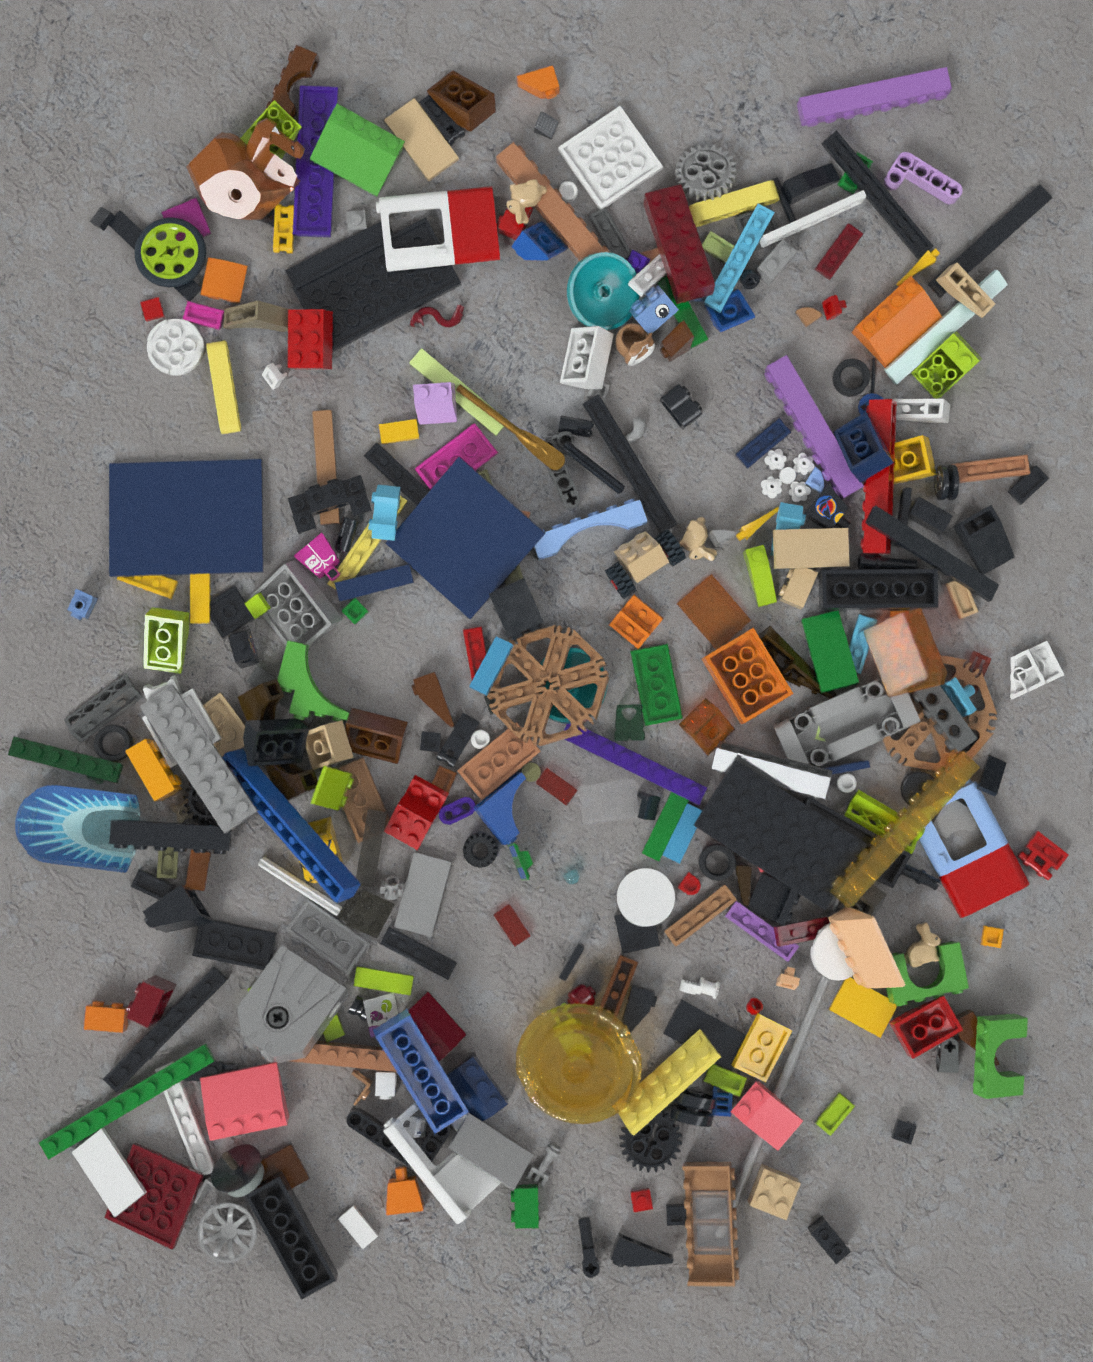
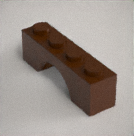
M298 45L295 46L294 51L291 50L289 53L287 67L282 69L281 80L279 84L275 85L273 90L274 96L266 105L267 109L275 100L293 119L297 110L289 99L291 87L300 79L312 78L319 63L317 53Z

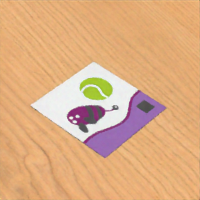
M394 993L363 1001L370 1037L372 1038L375 1037L373 1029L398 1014Z

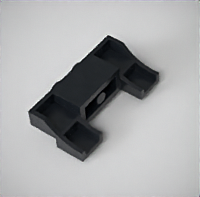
M361 475L343 481L338 480V478L327 481L326 485L320 486V484L310 486L309 490L305 491V493L288 498L298 534L317 529L314 520L315 515L350 505L354 517L372 511Z

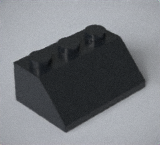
M297 718L246 721L243 741L248 765L263 766L302 763L309 728Z

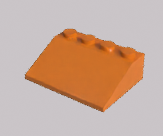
M910 276L854 328L852 334L886 368L942 318V315L925 290Z
M754 628L702 658L703 663L741 725L794 694Z

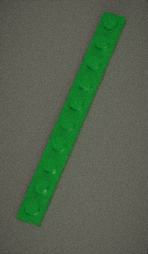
M207 1044L202 1045L42 1140L39 1144L48 1160L211 1064L215 1061L213 1054Z

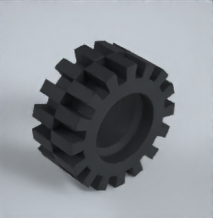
M486 833L471 835L467 838L463 847V856L466 861L473 867L478 868L487 867L492 864L498 853L496 841ZM481 842L487 846L488 853L485 857L479 858L474 855L473 847L476 843Z

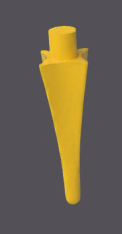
M936 248L931 252L928 250L896 285L900 286L910 276L913 277L934 264L937 260L936 257L940 255L939 251Z
M779 507L742 526L739 529L740 532L736 535L739 541L744 538L748 540L768 519L778 512Z

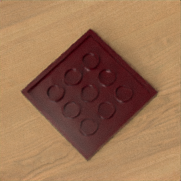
M135 1143L131 1148L127 1163L147 1193L116 1217L113 1216L108 1208L104 1218L173 1250L177 1245L204 1174Z

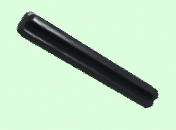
M566 442L562 446V450L616 493L620 494L624 490L625 485L573 444Z

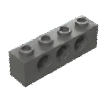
M933 675L926 677L910 688L913 692L911 693L912 698L916 703L920 702L924 708L922 709L923 714L927 719H932L935 724L933 725L935 731L939 735L942 734L946 739L944 743L950 751L959 752L977 739ZM929 693L935 696L933 704H929L926 700ZM940 709L946 712L944 720L938 718V711ZM952 725L957 728L955 736L949 733V728Z

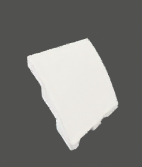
M1048 641L1011 657V700L1064 676Z

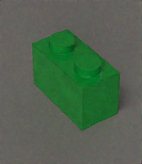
M517 1184L516 1188L511 1190V1203H515V1210H511V1222H515V1229L539 1228L538 1184Z

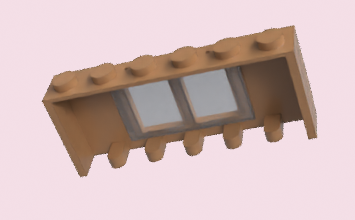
M684 1162L682 1170L685 1172L683 1187L686 1194L684 1208L686 1209L687 1217L685 1228L687 1229L688 1286H735L736 1281L740 1279V1270L736 1268V1260H739V1249L735 1248V1240H738V1229L734 1228V1220H737V1208H733V1200H736V1188H732V1180H735V1168L731 1167V1162Z

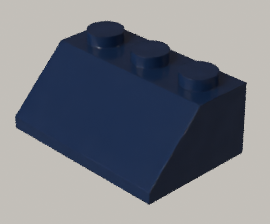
M472 1054L447 1073V1076L466 1105L468 1112L480 1121L492 1117L508 1105V1099L475 1054Z

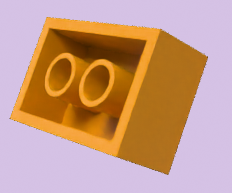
M144 739L125 751L154 801H163L182 790L180 786L182 784L181 779L177 774H173L154 740Z

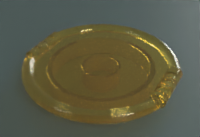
M565 1004L543 1012L527 1026L518 1043L515 1070L530 1102L542 1112L567 1123L591 1124L614 1116L630 1102L640 1082L642 1057L627 1025H624L614 1015L591 1005Z

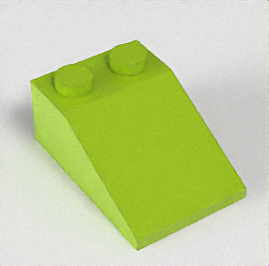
M152 607L145 614L144 668L182 673L189 633V612Z
M324 766L311 804L334 810H340L341 807L344 808L348 798L345 796L346 791L351 789L354 778H351L353 774L332 766Z

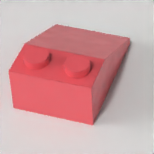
M760 1081L755 1082L731 1110V1113L776 1150H779L803 1122L796 1113Z

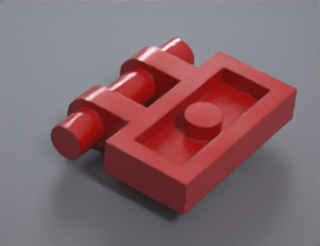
M1036 831L1025 845L1030 850V853L1027 855L1020 851L1017 855L1026 867L1030 866L1039 877H1044L1046 880H1050L1053 876L1048 869L1052 867L1058 870L1069 856V854L1039 831ZM1038 856L1045 862L1039 865L1034 859Z

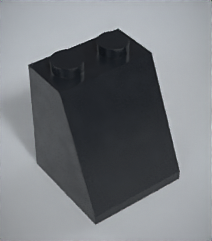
M525 578L489 593L508 639L513 638L515 641L524 637V632L530 630L533 633L542 628L541 625L544 624Z
M182 884L143 911L146 917L144 918L146 924L150 928H155L157 931L160 930L165 933L214 922L196 892Z

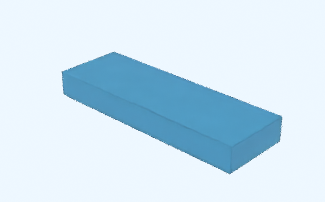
M496 636L469 687L487 696L514 645Z
M687 803L663 852V856L680 864L697 829L693 824L702 810Z

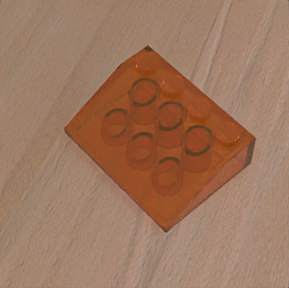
M921 608L902 612L864 630V636L888 697L945 683L947 671Z

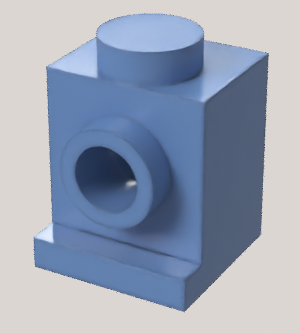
M76 589L67 609L72 612L70 616L79 620L82 617L89 619L98 598ZM79 602H82V608L78 609Z

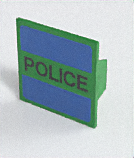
M515 843L508 845L521 880H529L530 875L527 869L533 865L529 852L520 851Z

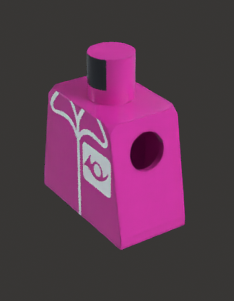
M320 533L294 555L302 565L319 579L327 575L331 581H334L340 576V573L335 568L340 563V560L323 533Z

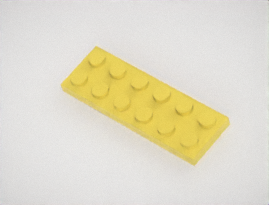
M699 1029L614 1106L631 1134L635 1135L721 1058L703 1031Z

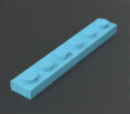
M759 203L757 204L715 282L713 295L706 298L705 305L721 313L775 213L774 211Z

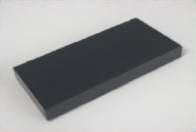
M213 920L214 922L211 924L198 926L192 956L264 970L271 961L277 932Z
M681 999L663 1034L683 1045L700 1029L721 1056L715 1063L732 1071L734 1067L731 1064L746 1035Z

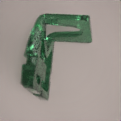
M617 705L615 741H628L629 739L631 741L645 740L642 717L643 705ZM634 708L636 714L629 721L623 716V709Z

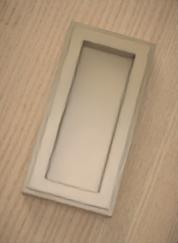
M955 580L946 583L959 619L978 612L969 589Z

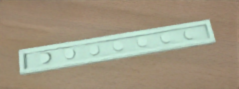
M994 270L978 285L993 299L1008 284L1000 272ZM958 302L884 369L892 382L898 384L954 332L973 317L975 313Z

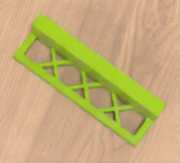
M860 790L851 798L844 814L847 818L910 854L914 852L917 841L925 832L924 827ZM852 808L858 811L860 816L851 812ZM869 819L875 821L876 825L871 824ZM885 829L890 830L893 835L888 834ZM902 839L911 842L910 846L905 844Z

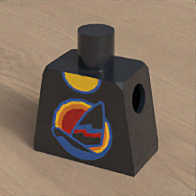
M829 485L804 512L805 518L824 529L832 528L834 525L839 528H847L851 524L843 517L848 507Z
M251 629L232 633L228 636L235 663L241 669L260 664Z

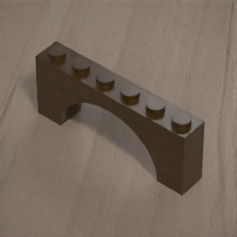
M278 679L259 684L237 698L246 721L275 719L276 707L284 697ZM294 763L264 765L270 781L288 801L316 789L318 779L314 769L305 770Z

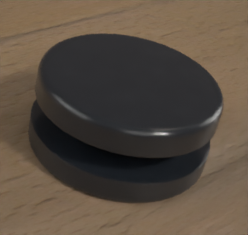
M938 465L936 468L937 475L934 476L936 498L938 500H945L947 497L948 500H955L959 492L958 468L956 465H948L947 467L945 465Z
M912 772L908 774L900 786L902 798L907 804L914 807L929 806L936 800L939 791L935 778L926 772Z

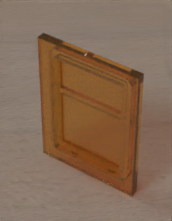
M712 574L677 603L716 650L724 643H727L733 635L742 630L751 621Z

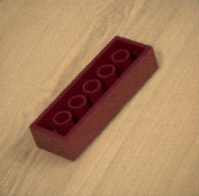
M679 184L645 193L643 205L676 304L713 295L715 282L682 185Z

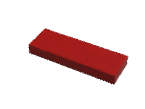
M482 626L463 630L472 680L487 654Z

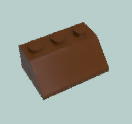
M352 708L345 728L352 753L398 764L408 722Z

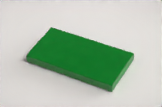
M839 610L801 619L821 693L859 684Z
M668 644L630 651L645 726L683 719Z

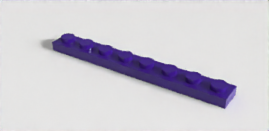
M567 724L564 731L568 730L571 724ZM578 727V730L583 734L564 739L697 805L700 804L707 790V787L588 729L585 732Z

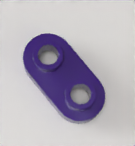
M463 797L442 807L439 812V818L444 824H453L472 815L475 811L473 807L476 804L473 799ZM464 803H468L470 805L469 810L463 809ZM447 811L452 812V818H446L445 813Z

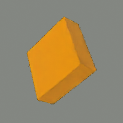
M983 925L980 945L1001 948L1004 929Z

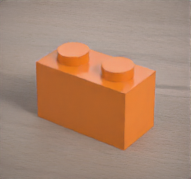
M92 1001V1004L86 1006L84 1030L125 1032L128 1025V1019L126 1018L128 1012H126L127 1007H124L123 1003L104 1005L103 1001Z

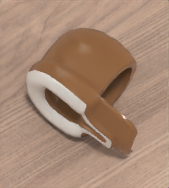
M627 324L617 333V351L625 358V363L629 366L642 362L655 349L656 344L652 339V333L647 334L643 327L638 324Z

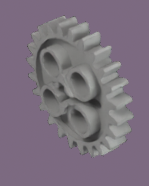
M708 144L705 145V148H701L698 145V150L691 147V153L685 151L684 157H679V162L676 163L675 169L676 182L678 185H682L684 194L689 192V198L696 195V200L701 196L704 201L709 196L711 200H714V195L721 198V192L727 194L728 188L732 189V183L735 182L737 174L736 162H733V156L729 157L728 151L722 153V147L715 150V145L709 148Z

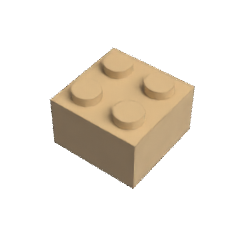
M343 721L325 724L308 731L305 747L312 769H320L324 766H331L353 758Z
M761 1164L747 1201L754 1208L787 1220L801 1183L796 1177Z

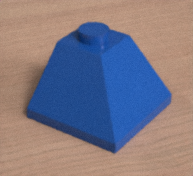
M543 221L523 230L511 246L517 255L524 260L547 261L568 249Z

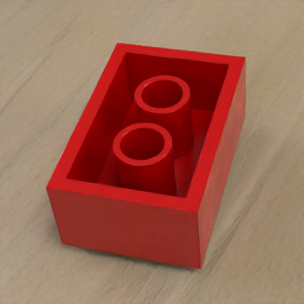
M324 309L288 310V368L332 370V311Z

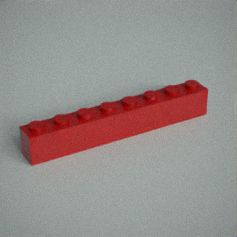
M893 399L869 400L866 412L887 447L893 462H895L897 402ZM894 463L866 479L863 483L865 500L863 501L862 509L865 512V518L862 520L864 538L861 540V549L866 554H891V539L865 522L873 506H878L892 515Z

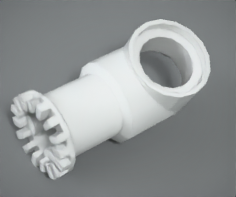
M701 977L699 984H696L694 982L691 983V981L688 983V980L685 982L682 979L679 990L693 995L703 993L716 999L720 982H710Z

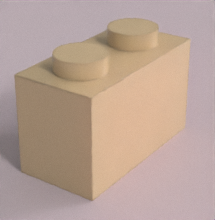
M790 568L786 576L789 580L786 585H782L779 595H781L780 601L801 610L806 603L818 572L809 568Z

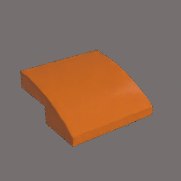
M208 258L200 295L239 304L247 266L221 259Z
M634 594L609 626L639 649L664 618Z

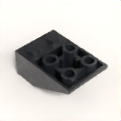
M992 505L953 526L978 571L983 575L1015 557L1002 522Z

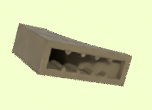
M254 301L224 309L223 328H261L286 332L288 331V310L291 309L262 301Z

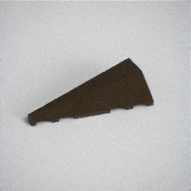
M771 626L758 634L786 681L799 687L802 685L811 689V693L815 695L819 693L827 697L828 700L836 697L837 694L833 690L821 693L815 671Z

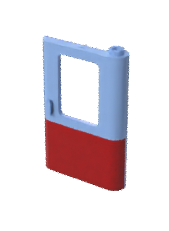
M971 779L960 783L961 787L958 790L939 798L929 806L921 807L906 815L908 819L925 828V832L919 841L960 918L971 915L1030 885L982 791L977 789L978 784L976 780L971 781ZM959 798H963L986 840V845L954 861L946 850L929 815L931 812Z

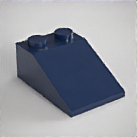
M867 412L833 432L850 471L860 483L894 463Z

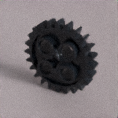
M661 1111L648 1123L650 1125L648 1131L640 1130L635 1135L631 1134L627 1128L621 1127V1131L625 1134L619 1135V1139L624 1140L619 1145L623 1148L626 1147L622 1151V1155L628 1154L626 1161L633 1160L632 1167L639 1164V1171L646 1167L647 1173H649L651 1167H653L655 1172H657L658 1166H661L663 1170H665V1163L671 1166V1158L677 1160V1156L674 1153L681 1152L677 1145H682V1141L677 1138H680L682 1133L676 1132L680 1127L679 1125L673 1126L675 1123L674 1119L668 1120L669 1113L663 1116ZM657 1123L658 1126L653 1134L655 1142L651 1141L649 1145L647 1156H644V1152L646 1151L648 1146V1141L646 1138H651L654 1124ZM667 1130V1137H658L659 1131ZM635 1142H642L644 1144L642 1149H634L633 1145ZM655 1148L662 1150L661 1155L654 1157L651 1152Z

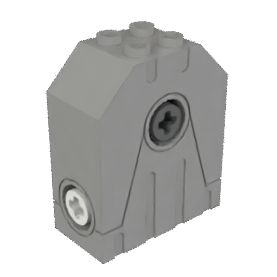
M282 945L237 1007L241 1035L245 1039L244 1043L254 1052L257 1049L261 1051L262 1057L270 1063L273 1060L277 1063L306 1058L348 998L347 989Z

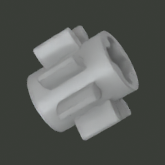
M389 876L382 880V885L380 886V894L385 893V899L387 898L388 900H395L402 896V891L404 890V883H399V878L395 876Z

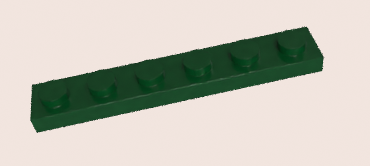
M13 737L8 755L114 783L119 782L124 766L120 763L18 737Z

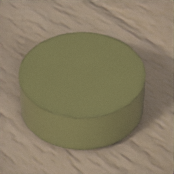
M527 763L523 766L522 773L526 777V781L533 782L540 777L541 770L537 764Z

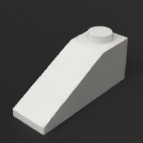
M893 399L897 402L896 420L949 423L950 404L945 399Z

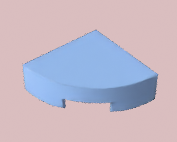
M815 467L805 484L822 493L824 479L821 471Z

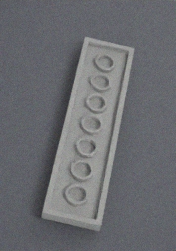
M173 684L140 706L224 833L229 832L258 811Z

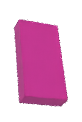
M187 301L183 319L190 323L220 330L224 318V310Z

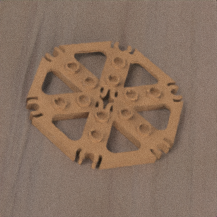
M553 625L533 633L524 634V637L516 640L518 644L510 640L509 642L514 647L489 691V695H487L489 700L496 699L495 703L489 705L491 709H494L491 711L521 741L523 739L525 743H528L530 737H534L533 744L535 746H543L581 735L583 733L578 730V727L586 732L587 729L584 727V723L589 721L591 724H594L590 715L596 720L598 718L609 681L608 671L601 672L600 669L607 665L604 658L574 629L572 633L569 627L564 634L561 633L562 627L560 625L558 627ZM549 638L551 641L542 666L526 650V646L531 642ZM572 645L580 646L590 656V662L564 669L569 649ZM508 664H513L528 679L503 688L500 687L504 668ZM546 681L552 683V685H550V689L548 690L545 687H543L546 685ZM595 683L598 688L593 705L590 708H584L567 691ZM532 701L525 726L518 727L507 716V709ZM552 705H554L571 722V726L568 730L549 735L545 732Z
M922 652L924 655L923 660L921 653H917V662H913L911 656L907 657V662L910 663L908 666L904 658L893 672L898 671L900 676L905 672L909 673L915 686L926 677L932 675L929 669L931 663L937 662L954 666L956 672L949 680L956 677L962 688L967 684L978 686L985 703L983 710H976L972 714L963 717L970 729L979 732V738L966 753L950 751L944 743L946 741L942 734L939 735L933 727L935 724L932 719L924 717L925 715L922 712L924 708L920 702L916 703L914 699H911L920 722L908 727L898 740H893L889 735L883 739V743L887 753H889L890 749L894 748L890 752L891 757L895 753L900 754L898 763H902L906 758V761L902 764L904 766L947 773L945 771L946 765L947 771L951 773V765L953 763L957 765L958 769H962L961 760L963 767H965L994 734L987 732L986 729L995 730V727L989 726L988 722L991 719L997 720V717L989 716V713L997 714L982 672H980L979 676L975 677L979 673V669H975L973 673L969 671L971 662L966 663L963 667L967 660ZM929 693L926 697L927 702L933 704L935 696ZM940 709L938 712L944 715H938V718L945 719L946 712ZM950 727V728H949V733H950V735L954 736V735H953V732H952V729H951V727ZM930 733L940 757L937 763L920 761L914 757V752Z

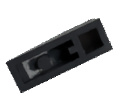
M830 163L800 173L784 181L782 188L789 204L792 205L840 181V177L833 164Z
M631 985L616 1038L617 1043L621 1044L650 1012L651 1007H655L657 996H654V990Z
M618 1233L610 1253L612 1263L619 1267L624 1265L627 1267L672 1264L674 1261L672 1254L621 1233Z

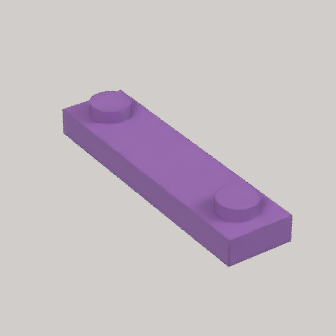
M737 901L733 903L725 914L726 918L787 962H789L799 948L797 944L777 946L774 928Z

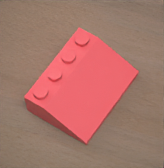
M277 1062L200 1077L205 1121L210 1141L286 1126L288 1124L289 1112Z

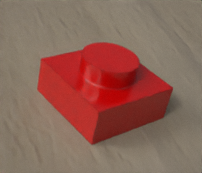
M649 1188L630 1191L634 1213L653 1209Z

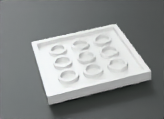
M621 106L558 147V151L599 209L609 206L663 169L662 164Z

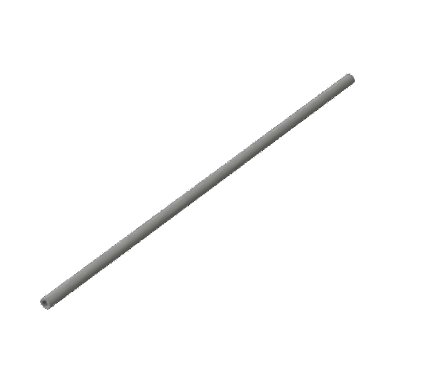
M863 875L862 878L871 883L872 878ZM823 975L820 978L773 1092L780 1100L831 980ZM757 1134L734 1186L736 1188V1200H733V1208H736L764 1142V1139ZM727 1205L722 1218H727ZM718 1226L715 1235L724 1238L728 1226Z

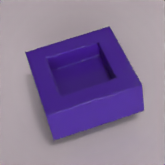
M632 250L627 261L634 268L636 274H638L648 265L650 258Z

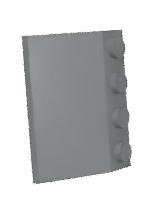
M297 559L285 563L249 597L251 599L261 592L271 607L263 616L285 645H287L288 640L307 644L310 647L343 620Z

